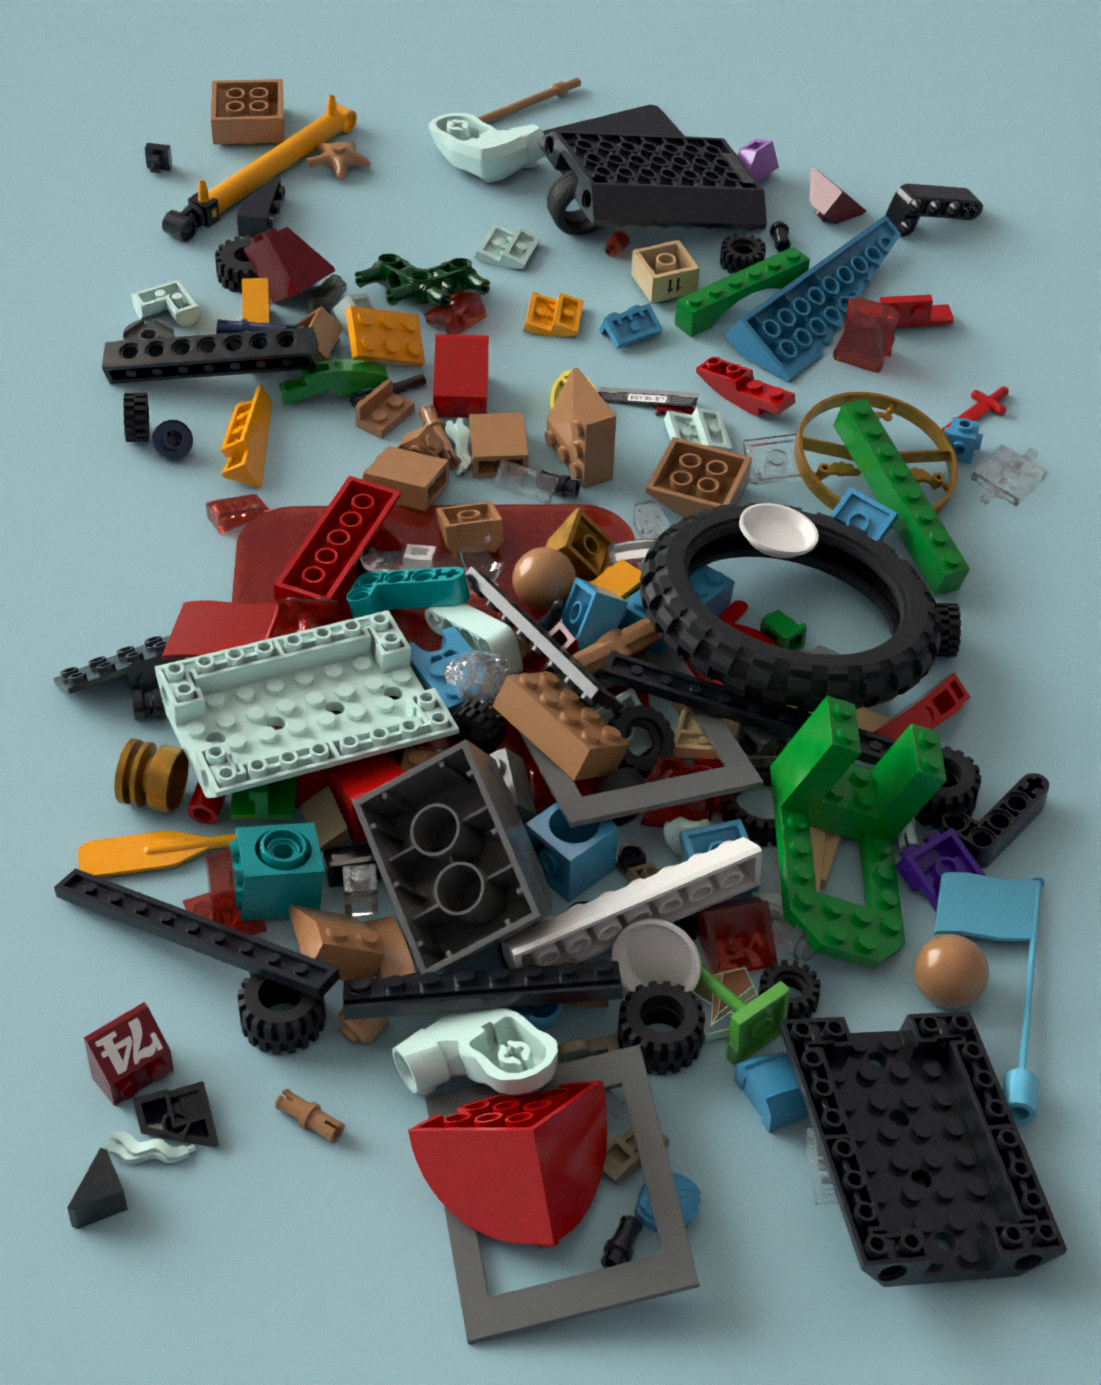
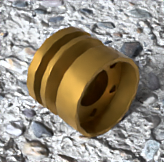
M130 739L120 754L116 768L114 792L118 803H132L133 806L141 807L147 802L151 810L174 813L183 799L189 775V761L184 749L162 745L157 750L154 742L144 743L140 739Z

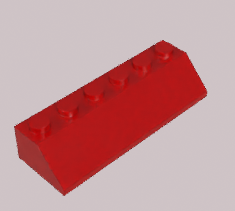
M348 476L274 584L275 602L278 599H284L287 603V607L283 608L281 612L304 618L329 606L401 497V491Z

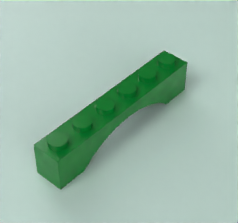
M791 247L676 300L675 325L690 337L710 329L730 307L746 296L764 289H782L809 270L810 258L795 247Z

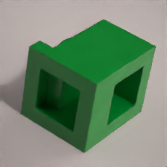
M779 609L773 613H768L761 620L760 631L772 638L780 647L798 651L805 646L806 624L798 625Z

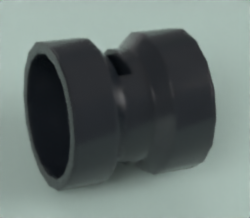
M159 687L146 692L142 689L132 690L135 720H142L152 715L156 718L166 717ZM149 699H152V707H150Z

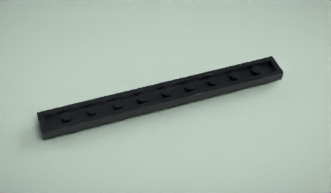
M612 650L601 679L789 739L796 735L812 715V713L798 711V709L786 705L779 708L761 703L762 699L746 694L745 697L726 690L723 685ZM858 728L861 754L856 760L876 765L897 740Z
M76 868L54 886L57 898L317 999H321L340 979L339 968Z

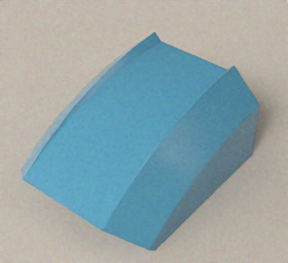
M788 1052L766 1054L736 1065L735 1081L756 1109L768 1133L809 1116Z

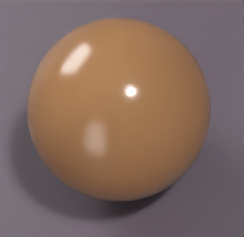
M549 547L535 548L525 553L516 563L512 575V584L517 597L524 605L533 610L545 612L550 609L555 600L561 599L564 602L567 600L576 578V571L570 559L561 551Z
M942 935L930 940L922 947L915 960L914 977L919 991L928 1001L942 1008L958 1009L970 1005L982 995L988 983L989 966L983 951L970 939L960 935Z

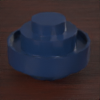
M170 419L163 421L155 428L152 434V445L154 451L165 460L175 461L182 459L190 452L193 446V435L185 423Z

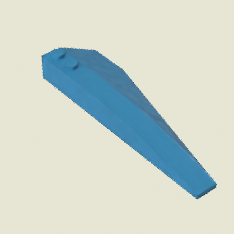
M886 215L740 318L724 335L742 356L788 382L824 352L822 349L830 343L833 338L832 336L839 329L844 318L849 314V311L865 290V286L871 281L875 271L884 261L883 259L890 252L901 233Z

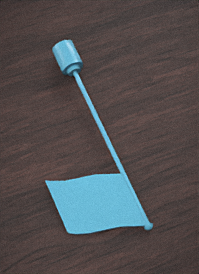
M968 872L943 873L940 881L934 935L962 934L996 941H1030L1019 1068L1008 1071L1004 1075L1003 1093L1015 1123H1030L1035 1120L1037 1115L1039 1078L1036 1074L1026 1069L1040 894L1041 886L1045 884V881L1041 876H1036L1032 880H1009Z

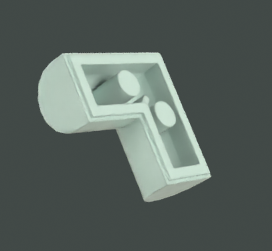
M180 280L131 294L134 309L140 319L168 310L180 326L189 327L195 324L200 317V307Z

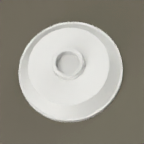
M761 503L749 506L742 512L739 520L740 529L749 543L760 552L777 558H793L806 554L815 548L819 537L818 530L810 519L802 513L783 505Z
M641 919L625 927L614 942L612 961H618L621 984L626 991L635 992L636 986L643 984L646 987L650 981H656L657 984H663V981H671L672 986L677 984L685 986V992L690 990L693 992L701 976L700 955L692 939L678 926L661 919Z

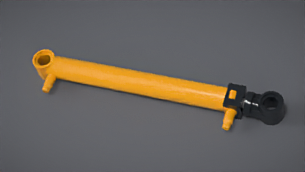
M329 95L324 115L210 191H208L204 180L199 181L198 192L188 198L189 205L184 207L182 212L170 210L166 213L162 221L163 231L183 242L190 241L194 237L197 228L202 225L209 228L220 221L219 214L314 151L318 144L326 143L340 132H351L357 122L356 112L338 104L335 96Z

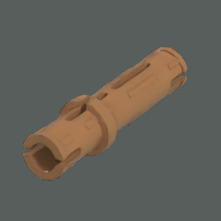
M424 405L419 410V416L424 425L430 424L444 442L445 447L440 451L438 457L449 460V467L452 471L458 467L459 460L445 433V424L443 420L439 419L433 405H429L431 412L428 406Z

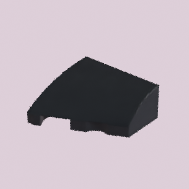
M204 1081L170 1091L164 1089L133 1098L141 1134L210 1147L219 1146Z

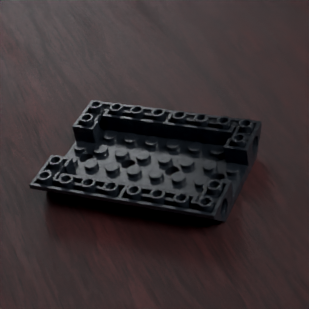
M554 130L538 139L537 144L555 170L562 172L573 170L579 181L574 198L593 225H617L620 227L627 225L640 227L661 226L663 228H669L670 226L683 228L703 227L706 229L726 228L729 230L734 228H745L748 230L765 229L767 226L764 189L724 138Z
M970 1011L907 1014L899 1031L850 1033L845 1017L779 1020L778 1026L860 1268L863 1272L883 1287L1016 1277L1066 1253V1245ZM868 1060L879 1062L883 1069H878L874 1064L869 1063ZM890 1118L901 1120L905 1127H899ZM912 1178L923 1179L927 1188H922L919 1184L913 1182ZM934 1240L944 1241L948 1244L951 1251H945L940 1246H937Z

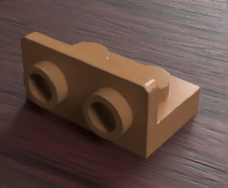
M387 379L357 403L355 407L356 427L383 439L415 411L414 402L393 393V381Z

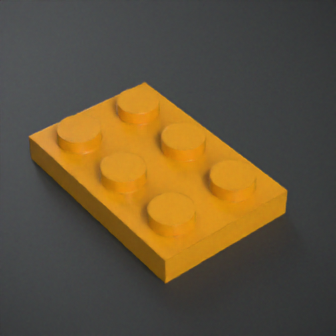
M350 306L346 309L352 359L421 367L425 364L418 314Z

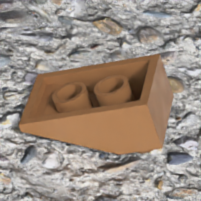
M290 905L288 910L301 954L339 968V980L350 981L360 977L373 979L385 956L378 932L351 915Z

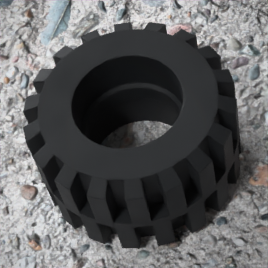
M949 746L942 748L947 781L915 816V820L921 821V825L927 826L929 824L933 825V828L939 829L943 814L950 810H958L970 817L972 816L980 789L981 775H979L980 769L978 765H973L974 760L970 756L965 757L964 752L951 750L952 747Z
M250 973V978H244L241 983L242 989L238 990V1008L244 1037H248L249 1043L252 1046L259 1044L260 1051L267 1053L270 1049L273 1050L275 1055H281V1051H288V1054L296 1053V1048L300 1047L304 1050L309 1047V1041L315 1042L319 1038V1031H323L326 1019L324 996L321 999H317L253 973ZM287 1003L295 1005V1007L286 1011L269 1010V1008L277 1004Z
M650 981L646 987L640 984L636 986L635 992L629 991L626 994L625 1001H622L620 1005L617 1031L619 1047L623 1049L640 1044L648 1074H651L652 1071H658V1075H666V1071H672L675 1074L680 1072L681 1066L687 1069L692 1065V1059L696 1060L698 1058L700 1049H702L705 1012H702L703 1005L700 1000L695 1001L696 995L691 990L685 992V986L680 984L672 986L671 981H663V984ZM661 1023L673 1027L674 1030L658 1032L647 1026Z

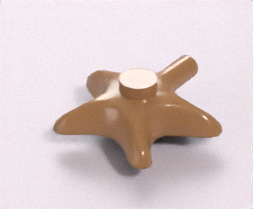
M353 141L346 143H320L316 146V151L321 153V155L306 158L308 168L318 165L329 166L330 169L335 171L336 177L340 180L346 177L350 166L369 167L371 165L367 158L355 152L356 144Z

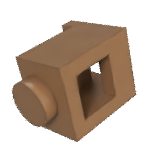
M430 424L408 433L396 448L436 457L445 447V444Z

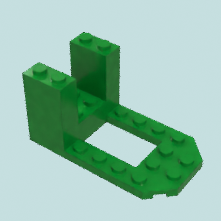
M826 696L770 766L783 917L792 927L798 925L809 937L806 943L816 953L875 969L887 958L899 952L906 944L892 842L947 781L939 732L911 723L872 770L854 765V761L861 754L855 704ZM810 826L858 841L866 907L817 892Z

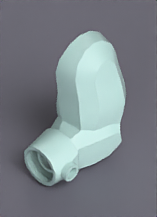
M468 113L441 115L434 118L428 124L434 144L443 153L445 158L454 167L477 175L485 183L501 181L522 167L534 168L536 161L545 157V154L537 144L538 139L545 135L541 128L535 124L510 128L509 130H496L491 125L482 122L476 116Z
M507 1008L451 1012L426 1030L420 1029L392 1050L395 1065L404 1083L411 1092L420 1095L433 1093L438 1085L449 1082L450 1078L468 1076L469 1079L475 1082L489 1085L499 1093L526 1096L537 1092L552 1079L558 1062L557 1041L549 1034L535 1028L519 1013Z

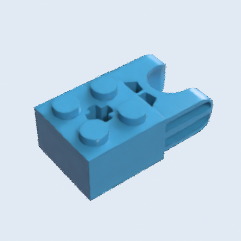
M454 626L441 631L443 636L442 649L438 651L428 652L420 649L413 642L409 643L411 647L410 667L424 690L436 689L451 715L467 699H471L472 702L474 699L480 701V705L485 702L488 704V709L494 708V701L502 686Z

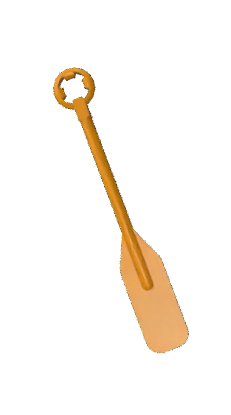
M166 830L93 840L84 843L78 849L79 870L101 878L172 868L209 850L229 847V842L235 841V834L205 837Z

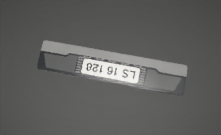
M600 387L598 392L604 401L696 406L699 393L610 387Z

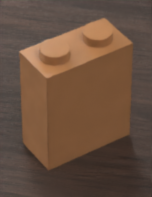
M523 412L469 414V441L473 478L528 476V447Z
M388 446L376 457L371 466L364 470L362 480L401 491V497L397 501V505L426 511L449 484V460Z

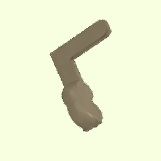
M614 1034L590 1040L576 1038L563 1041L557 1046L558 1061L566 1062L573 1057L584 1058L592 1053L619 1050L617 1036Z

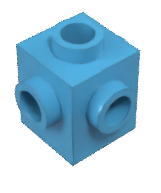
M953 417L951 427H945L944 434L950 441L958 462L971 464L974 450H980L983 434L978 433L980 422Z

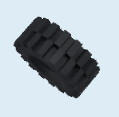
M245 235L244 239H240L239 236L234 237V241L228 239L225 241V245L220 244L218 246L219 250L215 252L218 282L222 283V287L225 289L229 287L232 292L239 290V293L242 294V279L259 278L244 251L245 247L252 244L250 235Z

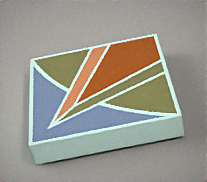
M746 967L714 974L746 1004L759 996ZM699 980L693 993L696 995L695 1001H701L703 1005L702 1012H705L704 1042L728 1037L730 1016L735 1012Z

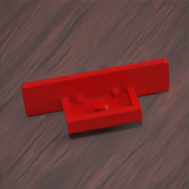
M931 294L880 297L879 308L851 309L849 311L853 328L862 330L927 325L941 326L953 324L954 322L950 306L947 304L932 305L933 299Z

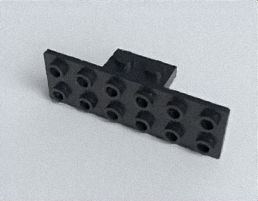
M170 635L163 638L162 636H154L144 641L145 644L136 648L134 646H127L117 650V655L106 658L101 656L94 658L85 667L64 669L60 672V676L53 679L55 685L67 693L73 694L125 674L132 695V690L142 689L146 692L159 687L155 666L184 660L185 657L162 659V654Z

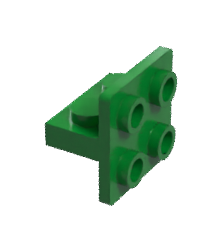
M297 776L232 793L231 819H294Z

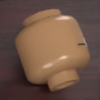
M343 1008L338 1013L339 1021L343 1025L339 1031L353 1044L357 1040L366 1044L373 1042L389 1023L388 1017L344 1020Z

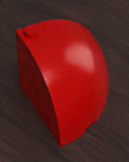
M603 1080L569 1082L559 1084V1088L543 1093H539L538 1090L526 1096L500 1094L457 1107V1114L445 1118L443 1115L438 1114L408 1130L412 1150L423 1177L438 1199L459 1220L472 1229L497 1240L509 1243L537 1244L538 1248H551L558 1245L559 1240L572 1231L584 1218L593 1202L600 1183L607 1145V1107Z

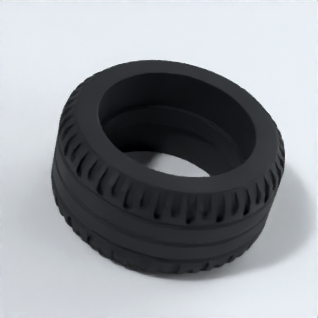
M570 171L555 181L547 195V208L556 226L561 231L569 235H585L599 229L601 226L593 225L582 209L566 211L568 205L575 199L574 193L579 181L574 171Z

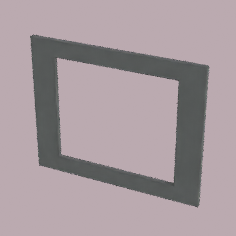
M671 650L634 657L694 676L686 662L681 661ZM603 670L593 675L605 688L619 685L601 679ZM557 672L553 673L567 689L575 690L563 680L566 677L564 673L562 675ZM688 706L686 707L725 767L583 797L573 779L519 731L570 828L763 787L764 783L722 717Z
M640 1044L559 1064L552 1079L539 1089V1093L559 1088L561 1083L603 1080L604 1091L623 1087L663 1254L489 1297L477 1231L459 1220L444 1206L469 1345L700 1287ZM479 1084L427 1097L428 1116L431 1118L441 1114L445 1118L457 1114V1107L504 1093L497 1092L489 1085Z

